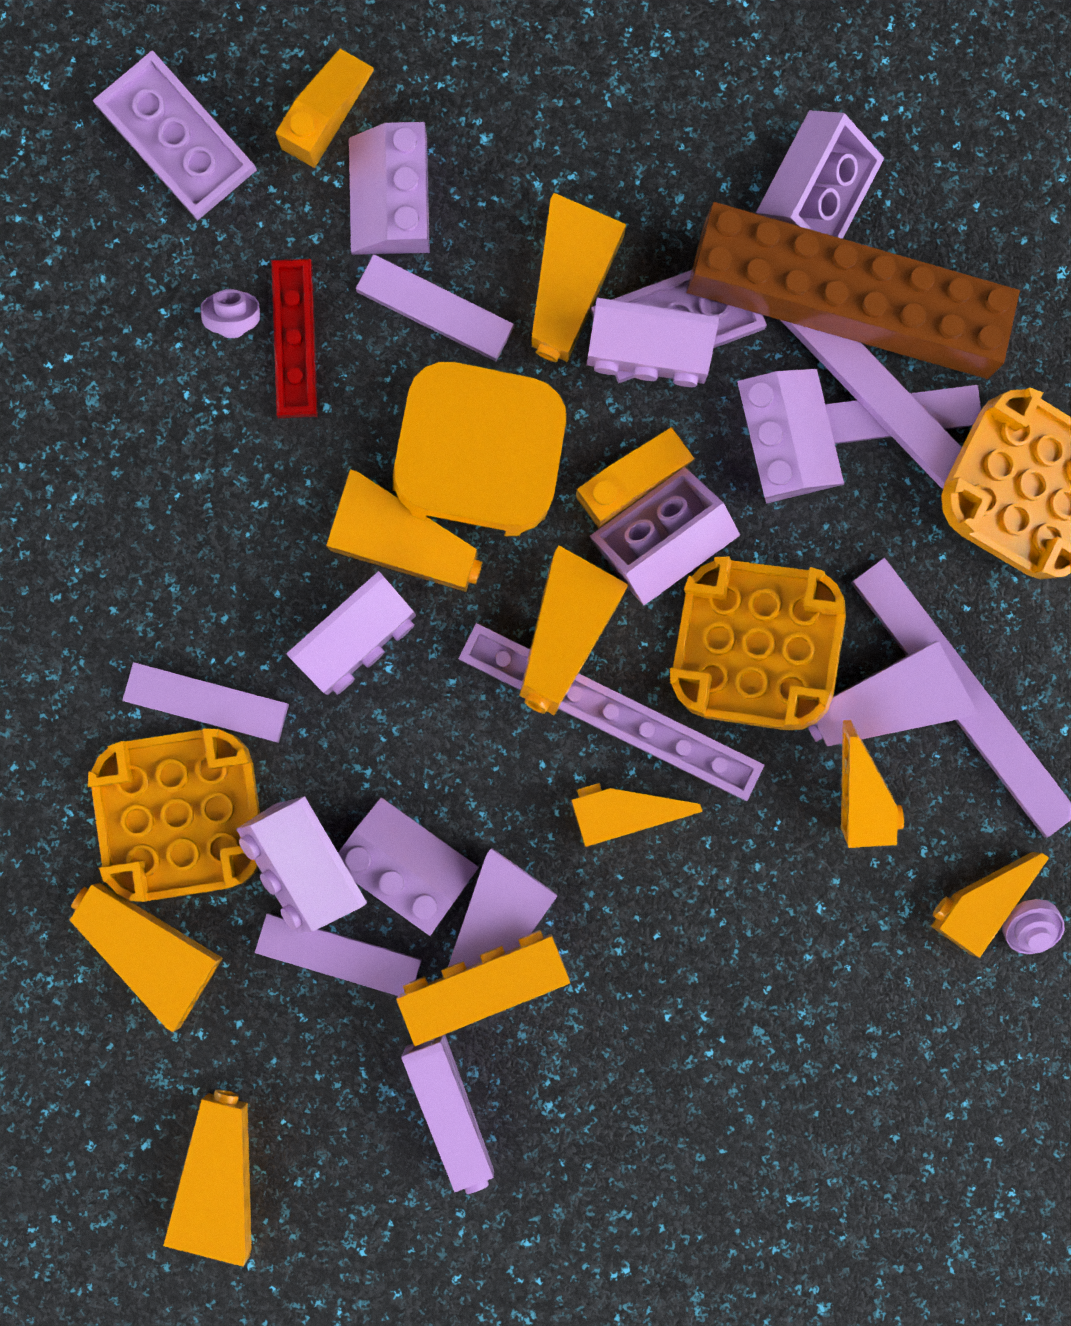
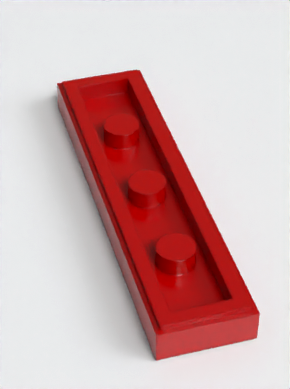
M311 259L271 260L277 417H318Z

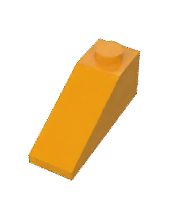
M339 49L295 99L275 133L281 149L315 168L373 73L374 68L346 51Z
M671 427L611 464L580 486L576 491V498L597 527L600 528L694 461L695 458Z
M843 720L841 830L848 848L897 845V830L904 827L902 806L896 805L889 788L852 721Z
M600 783L578 789L579 798L571 800L585 847L702 812L701 805L698 803L612 788L602 790Z
M1031 852L959 890L951 898L946 896L940 901L932 916L936 919L931 927L968 954L980 958L1049 857L1043 853Z

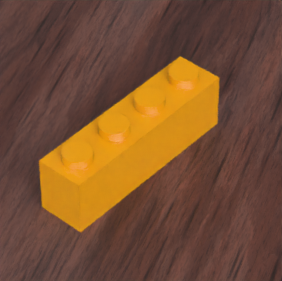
M541 930L519 938L520 946L505 952L503 946H499L480 954L482 962L466 968L464 961L442 969L443 977L428 983L426 977H422L403 985L405 993L400 994L396 1000L414 1046L570 984V979L552 934L543 937Z

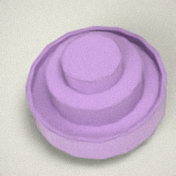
M234 289L219 291L207 297L201 303L202 323L205 328L226 338L240 337L248 330L254 328L260 321L259 302L254 296L246 292Z
M1040 899L1028 900L1016 905L1002 925V932L1009 946L1023 954L1041 953L1053 947L1061 939L1065 931L1064 920L1057 907L1047 900Z

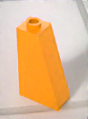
M553 193L550 199L532 331V347L537 349L536 354L546 360L557 362L558 359L568 362L591 311V307H593L624 238L626 224L556 193Z
M350 469L326 545L330 551L464 592L467 591L469 583L476 585L483 563L476 560L478 556L476 548L427 516L425 521L412 516L411 511L400 502L399 498L361 473Z
M559 545L555 550L549 567L519 696L525 699V704L534 711L542 714L549 712L552 715L556 714L629 585Z
M92 884L89 889L83 887L71 905L75 912L70 921L165 1028L171 1032L181 1028L223 958L126 898L116 894L103 884Z
M215 1090L214 1094L208 1093L201 1100L163 1246L244 1267L252 1249L248 1103L238 1101L239 1095L226 1090Z

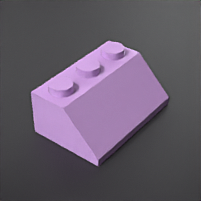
M809 110L756 213L843 239L884 157L845 113Z
M425 122L383 123L350 137L351 254L430 253L428 153Z
M597 298L587 365L594 366V371L601 374L616 375L619 370L632 372L634 377L640 380L656 381L658 377L674 379L673 383L679 386L696 387L697 383L704 384L708 376L719 317Z
M817 369L775 371L737 381L766 503L844 485Z
M684 467L590 535V538L621 581L629 584L627 588L645 605L739 537L740 533L724 502Z
M378 571L286 654L323 693L329 695L334 691L338 695L355 680L351 675L362 664L367 668L370 667L385 653L381 648L392 637L396 641L400 640L415 626L411 620L416 617V614Z
M305 796L276 803L236 828L241 837L239 844L248 858L255 860L262 872L260 879L263 886L270 894H275L282 906V918L297 933L313 932L367 904Z
M382 797L338 852L355 883L429 936L479 868Z

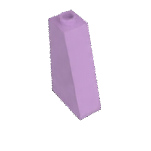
M934 641L833 695L828 712L816 724L809 726L808 729L815 742L823 739L827 746L842 744L843 720H851L861 739L967 718L977 714L978 711L940 642Z
M491 848L485 857L448 967L464 961L466 968L482 962L480 954L499 946H503L505 952L519 947L518 939L532 933L556 899L557 894Z
M444 1034L417 1046H414V1044L406 1046L401 1058L454 1192L464 1189L466 1194H471L486 1188L489 1185L487 1180L494 1177V1168L446 1035Z

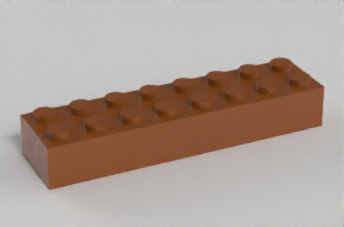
M713 202L704 222L686 293L989 379L1005 362L1020 290Z

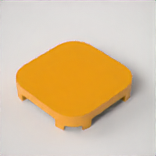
M438 362L425 367L414 377L408 391L393 470V491L396 492L400 502L411 511L412 516L424 521L427 515L504 530V536H520L522 532L535 528L542 520H545L555 493L566 426V407L560 395L545 382L512 373L457 362Z
M1029 387L1022 390H1010L989 400L981 409L945 481L941 500L943 513L949 525L957 533L1026 575L1041 580L1064 577L1071 573V417L1042 400L1041 397L1044 392Z
M730 556L714 557V561L701 566L692 577H688L684 587L686 595L673 668H670V684L678 700L691 713L707 719L780 730H803L816 724L828 712L833 699L845 627V600L837 583L828 577L825 571L810 567L809 570L733 561Z
M203 729L132 741H121L107 746L108 748L97 758L92 770L88 772V787L92 788L102 867L99 870L103 882H106L116 894L129 901L146 902L228 889L245 883L257 872L259 867L254 859L251 860L243 852L239 844L241 837L236 828L260 814L253 762L248 748L238 737L220 729Z

